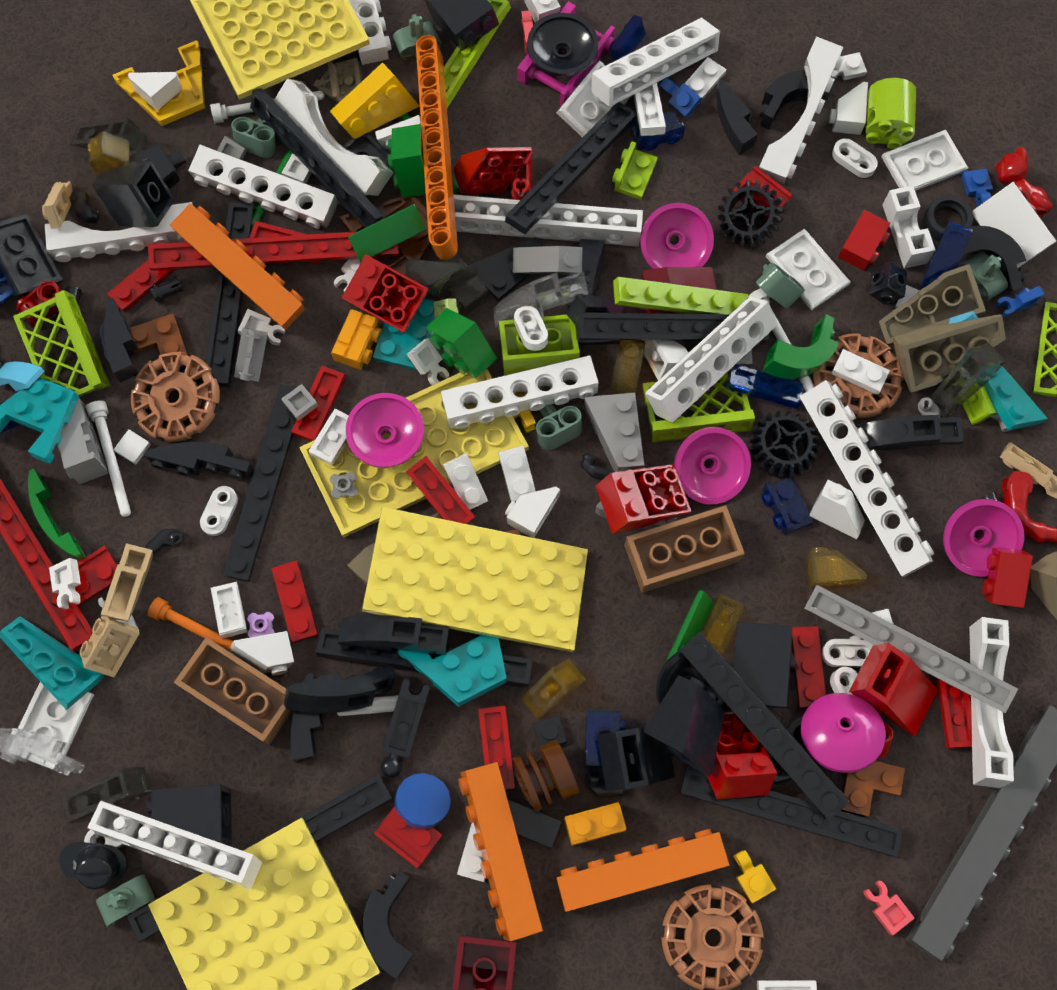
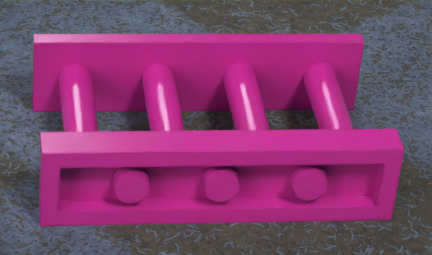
M568 1L560 13L576 15V5ZM611 25L604 35L595 30L598 37V52L595 60L584 71L572 75V78L566 85L539 70L530 59L529 54L526 55L517 67V80L523 84H526L529 78L539 80L560 92V105H563L605 51L610 52L616 42L614 38L615 27Z

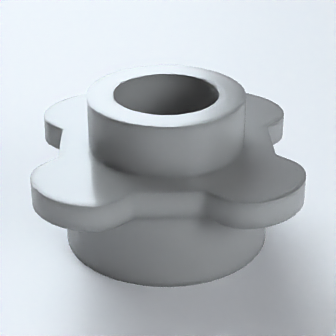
M348 472L346 475L333 474L330 477V482L333 484V490L331 491L333 498L354 497L357 494V489L354 485L356 480L354 473Z

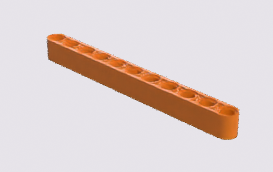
M424 35L416 42L428 234L429 241L436 255L442 260H448L456 255L458 244L443 56L435 37Z

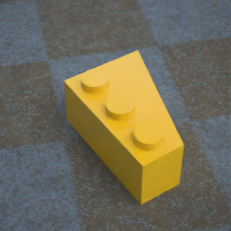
M382 63L330 112L344 129L356 139L419 107V105L395 75Z

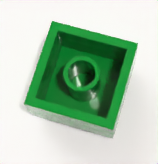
M416 124L392 128L391 139H388L390 152L388 164L390 170L394 169L395 174H393L395 188L400 189L402 198L426 194L421 125Z
M448 308L426 327L431 336L429 341L442 353V361L449 367H456L463 375L467 373L477 378L497 359L476 322Z

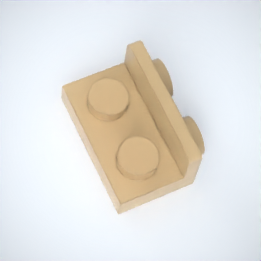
M102 616L101 619L98 618L92 630L93 634L89 641L83 643L80 649V656L84 668L115 677L140 632L134 626Z

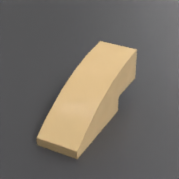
M126 543L120 564L117 565L101 616L129 622L153 557V550Z

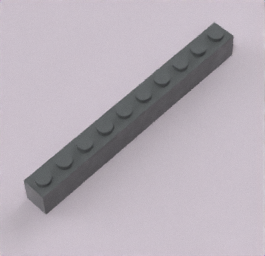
M1052 705L1040 710L1013 756L1014 781L1002 788H994L905 939L933 960L942 961L952 954L955 948L953 941L957 934L961 935L969 924L968 915L972 909L976 910L983 900L981 893L986 885L990 886L995 880L997 865L999 862H1004L1010 854L1011 848L1008 846L1013 838L1016 839L1020 836L1024 829L1022 822L1026 815H1031L1038 805L1036 801L1037 796L1040 792H1044L1051 783L1049 776L1053 769H1057V709Z

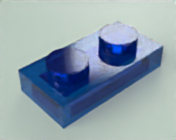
M633 15L617 39L613 41L610 47L613 61L634 52L646 35L642 17Z

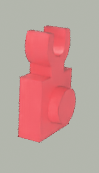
M531 10L521 11L526 55L528 54L527 39L533 27Z
M879 880L875 882L879 888L878 896H874L869 889L863 892L869 901L875 902L878 905L872 912L889 935H894L911 922L914 917L897 894H893L890 898L888 897L886 885Z

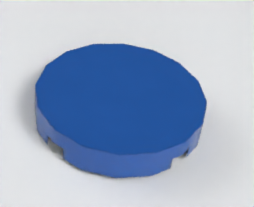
M426 773L413 774L404 779L398 787L395 797V807L398 815L405 820L406 824L418 829H428L438 825L448 814L451 803L449 790L445 784L437 777Z

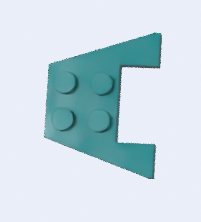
M39 377L29 388L19 390L0 405V433L11 420L41 432L42 434L28 452L32 457L50 464L54 458L52 454L55 445L60 444L62 439L60 435L64 424L69 423L79 396L71 389Z
M480 635L435 659H431L429 653L398 649V653L403 659L406 658L420 674L423 673L430 679L433 685L458 707L507 681L499 638Z

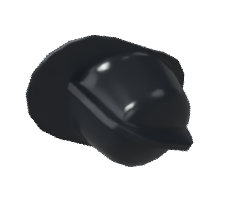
M73 842L63 849L59 858L60 867L65 876L78 879L84 887L93 890L102 889L109 885L111 881L121 879L127 868L126 857L121 850L107 844Z

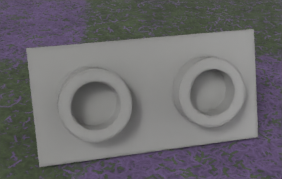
M242 328L234 377L241 380L259 382L268 332Z

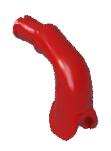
M533 149L511 181V195L514 200H521L532 189Z
M1014 471L1003 480L1001 485V492L1004 493V504L1013 509L1019 516L1025 535L1037 543H1043L1044 541L1057 543V527L1034 522L1028 516V496L1032 493L1033 488L1031 475L1026 472Z

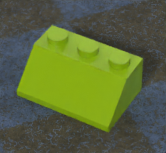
M567 315L541 317L548 331V344L541 350L533 351L523 345L514 320L499 321L504 376L580 358L575 324Z

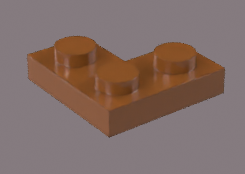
M174 313L129 328L139 348L134 351V354L158 346L160 355L169 352H184L188 356Z
M875 761L863 770L846 773L843 793L850 803L841 811L868 817L873 790L900 796L905 768Z

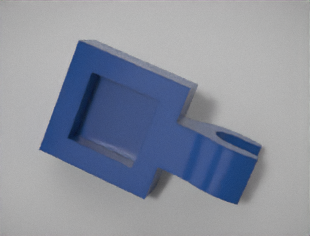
M665 77L660 84L663 89L673 96L669 103L685 117L691 115L703 100L686 83L679 87L671 79Z
M987 168L962 173L961 176L967 197L974 196L977 207L991 198L990 193L993 187Z
M1040 286L1031 290L1025 288L1015 295L1016 299L1001 297L995 306H1006L1008 310L1004 311L1002 317L1007 318L1014 312L1017 313L1037 304L1044 295V292Z

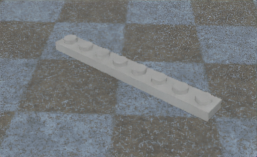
M816 585L805 606V609L874 645L890 643L910 657L923 671L1006 713L1018 691V688Z

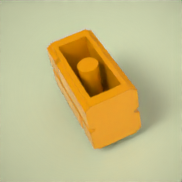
M350 310L331 352L333 360L362 370L364 364L368 365L373 353L371 347L374 342H378L382 332L379 320L376 317L364 315L356 310Z
M619 802L564 817L571 846L612 834L622 833L627 830Z

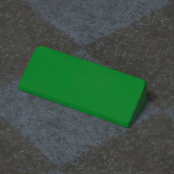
M413 204L348 236V239L361 263L365 254L374 257L427 231L416 205Z
M698 591L667 660L680 651L679 649L699 631H702L714 604L704 591Z

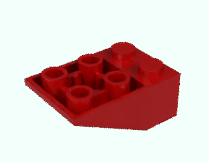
M531 147L484 148L461 155L453 169L460 193L472 195L484 193L498 195L503 193L531 153Z
M365 254L341 298L365 313L405 333L429 288Z
M674 464L613 472L596 485L612 534L634 531L692 512Z
M890 643L872 646L849 692L864 699L883 716L912 736H916L938 689L910 657Z
M725 712L713 772L710 777L707 775L716 798L727 799L768 795L777 771L765 747L734 712Z

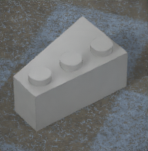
M635 393L584 397L583 408L613 470L621 472L627 471L629 468L631 470L643 469L644 459Z
M78 399L69 423L64 424L60 435L62 439L58 448L61 453L64 469L69 478H74L79 484L106 475L109 471L91 418L87 415L86 406Z

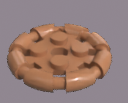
M853 333L837 337L835 341L839 343L834 354L813 373L814 385L817 386L825 380L832 385L836 383L843 394L840 400L844 407L849 406L856 418L859 419L880 415L885 408L890 409L902 392L901 381L904 380L897 356L895 357L892 354L891 348L886 343L873 336L868 338L861 336V334ZM859 346L867 347V353L858 352ZM840 349L849 351L890 370L887 378L891 380V383L884 382L878 394L880 397L879 401L876 402L872 397L875 395L874 393L831 374L832 371L826 370L827 366L835 367L840 356L838 352ZM882 357L886 363L882 364L879 358ZM850 400H859L858 406L850 404ZM829 404V405H827V406L830 407L832 410H834V411L836 410V407H835L834 404Z
M184 352L164 353L159 355V359L145 364L135 378L137 381L135 389L131 390V408L133 414L137 415L139 419L138 424L150 436L159 439V437L164 438L166 442H182L191 439V436L197 432L199 434L202 433L216 415L214 409L220 400L219 384L217 379L213 378L211 368L195 355L187 356ZM183 365L186 366L184 373L179 372L180 367ZM164 368L166 372L159 375L158 370ZM202 378L204 383L198 386L196 380ZM147 384L153 385L150 395L144 393ZM173 390H178L179 399L175 403H170L169 394ZM201 399L206 400L204 410L199 409L202 403ZM150 407L152 413L148 415L146 411ZM189 418L192 424L186 427L183 421ZM164 420L169 422L167 429L162 426Z
M711 884L693 887L685 891V896L679 901L674 900L664 917L662 926H665L664 938L661 937L665 958L669 966L673 965L679 973L677 976L683 982L696 989L730 990L742 984L741 980L753 974L762 957L763 950L760 948L761 938H764L759 916L755 909L751 910L747 905L746 898L728 887L714 888L711 887ZM711 899L720 900V909L710 908ZM693 904L698 912L694 913L690 918L685 910ZM736 910L743 916V919L738 924L731 916ZM676 927L685 928L684 940L675 939ZM710 929L717 930L721 936L719 944L714 947L708 945L705 940V935ZM742 935L750 936L749 948L741 947ZM687 952L695 960L689 966L681 958ZM736 958L740 966L732 971L728 963ZM706 967L716 968L715 977L705 976Z

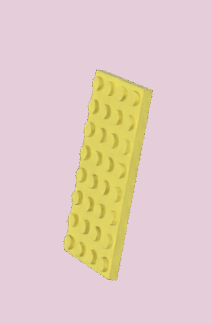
M488 369L484 370L477 378L467 373L465 375L458 373L406 397L416 406L422 416L424 437L416 454L399 466L377 468L367 465L353 454L348 442L333 466L309 454L314 441L300 447L343 538L378 522L382 507L401 511L426 499L406 474L408 469L425 456L428 457L452 487L442 465L466 453L477 475L501 463L498 455L500 451L524 446L525 451L529 450V446L513 416L506 417L504 415L496 417L493 421L487 423H471L468 427L462 429L449 428L441 391L490 380L492 377ZM497 397L492 398L490 400V402L492 403H499L502 401L500 398ZM470 403L465 408L474 409L477 405ZM385 433L382 435L383 439H389L391 437L389 433ZM348 472L354 473L356 476L354 485L357 489V494L354 497L333 498L331 495L333 484L330 482V477L333 474L346 475Z
M382 507L362 612L422 618V623L449 626V629L573 652L575 649L588 549Z

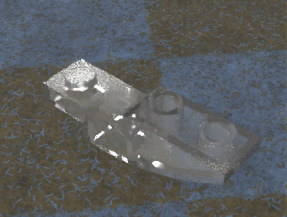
M584 272L560 279L558 274L554 273L532 281L509 294L493 308L495 328L499 330V321L514 320V313L520 307H534L538 310L540 316L544 317L543 310L573 302L576 294L589 295Z
M0 728L1 759L13 764L17 760L27 763L28 759L45 765L46 761L56 764L53 770L67 776L71 772L81 774L85 764L62 754L67 743L30 730Z

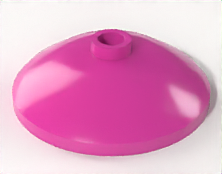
M670 203L656 209L644 223L640 237L642 254L652 269L663 267H703L711 255L714 244L713 229L708 218L698 208L686 203ZM672 235H676L678 238L676 244H671L670 242Z
M379 393L366 397L352 409L346 422V439L353 454L363 463L377 468H391L407 462L419 450L424 437L422 416L416 406L408 399L393 393ZM385 433H389L391 437L389 439H383L382 435Z
M708 427L694 432L685 439L678 449L674 466L687 496L703 504H719L732 499L743 489L750 475L751 458L747 446L738 435L724 428ZM707 459H711L709 467L704 466V462Z
M993 499L974 500L958 508L948 520L943 534V545L949 560L962 572L979 577L988 576L987 557L989 554H992L993 547L1022 550L1024 543V528L1019 516L1006 504ZM982 530L981 536L976 538L974 536L975 532Z
M833 693L822 696L815 700L803 715L801 722L803 745L808 754L818 764L829 770L842 773L863 770L878 759L885 744L886 731L881 716L871 704L858 696L847 693ZM847 722L850 727H842L840 723Z

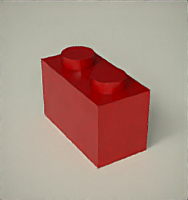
M864 210L838 258L863 271L868 264L873 266L879 255V252L876 251L878 245L883 247L890 233L886 232L890 222Z
M993 547L992 554H989L987 557L988 579L984 580L982 587L985 599L991 604L1024 608L1033 555L1023 550Z

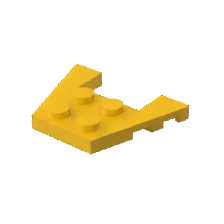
M197 40L178 48L186 65L185 68L176 71L182 84V90L158 111L135 92L128 78L129 73H135L132 67L113 74L115 82L161 126L205 108L201 49Z

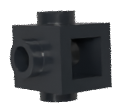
M892 261L872 269L869 295L885 305L904 298L907 271Z

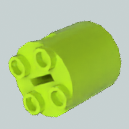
M886 78L870 86L868 90L866 141L868 143L887 144L888 148L896 149L912 139L915 134L916 86L912 82L901 78Z

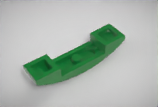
M34 468L31 469L28 476V491L30 503L37 521L47 536L67 554L79 561L84 559L86 556L76 538L69 532L61 535L44 503L45 500L53 495L42 475Z

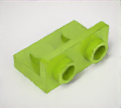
M632 141L629 149L625 148L623 150L620 160L623 163L621 168H616L612 179V182L615 183L614 191L642 200L658 157L636 150V142Z

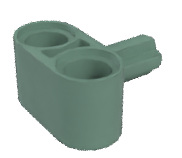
M414 14L409 19L408 27L401 28L393 34V39L401 59L406 60V57L417 56L416 42L424 35L434 36L439 48H441L442 43L434 23L430 21L423 22L421 16L417 17Z
M238 117L232 121L233 140L248 149L247 152L262 158H269L275 154L274 130L267 126L260 118L254 121L246 117Z
M979 252L961 263L959 267L970 264L979 292L984 298L983 302H987L1006 290L1008 282L999 270L1001 258H996L993 255L989 257L986 253Z
M775 263L765 264L763 266V275L756 281L757 285L767 295L786 309L805 292L803 286Z
M550 404L539 410L544 418L538 421L536 432L539 445L543 449H555L582 433V416L577 407L566 406L557 411L553 404Z
M145 874L104 894L95 902L106 926L111 927L115 925V921L156 900V897Z

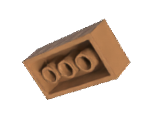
M726 505L627 536L624 544L641 593L738 563L745 554Z
M207 637L174 681L176 685L267 745L271 744L293 712L291 709H286L283 704L286 688Z

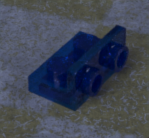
M675 111L663 114L666 125L665 134L641 136L639 122L636 121L631 124L630 130L638 150L646 149L650 151L657 148L660 144L667 142L668 144H675L683 138L685 126L684 123H679Z
M788 477L774 484L768 482L764 485L763 493H761L762 501L766 507H771L774 516H772L773 523L777 530H782L784 536L813 524L814 521L809 516L810 513L792 478Z

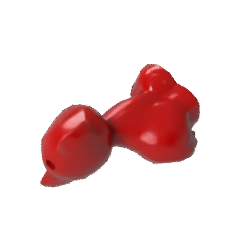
M1019 147L1014 153L1006 154L996 164L995 168L999 182L1005 185L1014 182L1039 217L1044 216L1053 209L1046 191L1041 187L1031 185L1024 179L1029 169L1028 153L1024 147Z

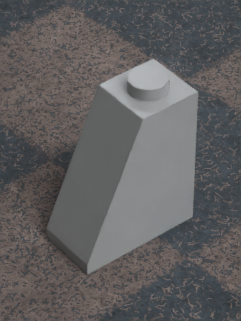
M543 246L513 248V273L546 275L582 273L583 247Z

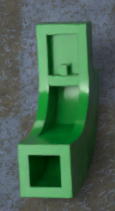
M825 315L815 325L809 347H796L778 340L768 350L763 372L782 379H801L813 374L834 354L839 342L832 340L835 329L832 328L835 318Z

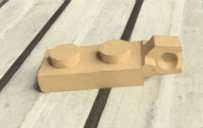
M70 181L67 183L56 182L48 194L45 204L42 206L43 216L49 221L51 229L62 226L71 207L69 197L72 193V185Z
M1008 443L1000 455L1003 462L1012 469L1017 468L1021 472L1029 473L1034 484L1039 483L1046 489V494L1057 499V476L1053 474V470L1013 443Z

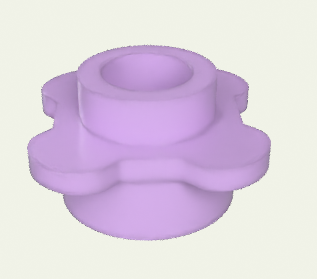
M266 612L263 615L251 613L248 616L247 620L250 623V630L247 634L250 638L274 633L272 629L274 616L272 613ZM260 623L263 624L262 628H259Z

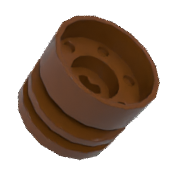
M556 739L539 746L541 759L536 761L530 751L525 752L529 762L527 766H524L519 755L513 758L515 776L520 789L535 812L542 810L538 798L540 796H543L549 807L552 805L550 792L554 790L562 801L579 793L572 770Z

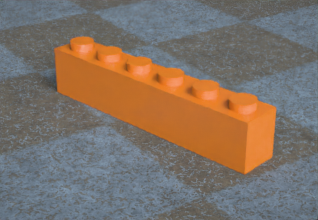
M189 203L170 224L172 229L286 330L306 309L301 303L304 299L293 289L290 292L283 287L285 282L276 273L272 275L264 270L266 265L257 256H254L252 259L245 252L248 249L238 239L233 242L227 237L229 231L219 222L214 225L208 220L211 215L201 206L196 209Z
M498 762L460 772L462 778L458 779L462 795L467 796L469 806H466V814L469 822L474 823L476 834H473L474 844L477 851L481 850L484 862L480 863L484 879H489L491 890L488 891L489 901L492 908L496 907L499 917L495 919L498 934L504 936V940L511 942L543 931Z
M711 829L694 833L696 839L685 841L684 836L668 840L669 846L660 849L657 844L641 848L642 854L632 856L631 852L628 851L614 855L616 861L605 864L604 859H599L587 863L588 869L578 871L577 866L561 870V876L557 877L556 880L565 912L729 866L720 833L712 834Z

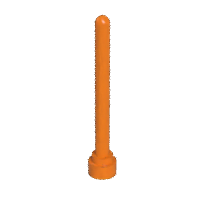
M157 597L150 605L147 614L149 617L157 621L167 619L204 639L206 637L230 651V646L233 643L232 640L228 638L221 639L219 633L171 610L172 607L168 605L169 603L166 600Z

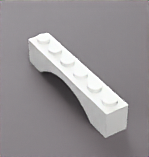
M817 36L804 66L808 82L806 109L790 132L768 146L759 166V169L773 180L782 184L785 183L786 178L791 179L797 165H794L793 162L796 156L800 158L806 146V143H803L805 135H811L816 123L812 121L815 113L820 114L825 100L821 99L824 91L830 92L835 80L831 78L834 70L839 71L844 57L840 56L843 49L842 46Z
M286 79L274 102L288 114L293 122L318 145L319 149L333 161L340 171L365 196H378L394 172L378 157L357 155L341 146L329 133L322 120L317 96L303 82Z
M189 203L171 205L157 227H132L118 231H99L79 226L71 221H64L60 228L51 229L50 224H45L46 249L53 260L68 262L74 257L93 258L96 254L100 253L115 255L120 250L126 249L140 251L148 246V244L186 242L172 229L170 224Z
M981 617L969 627L970 664L1003 681L1005 662L1009 649L1008 620ZM971 696L973 785L1002 788L1014 781L1013 752L1005 733L1003 712Z

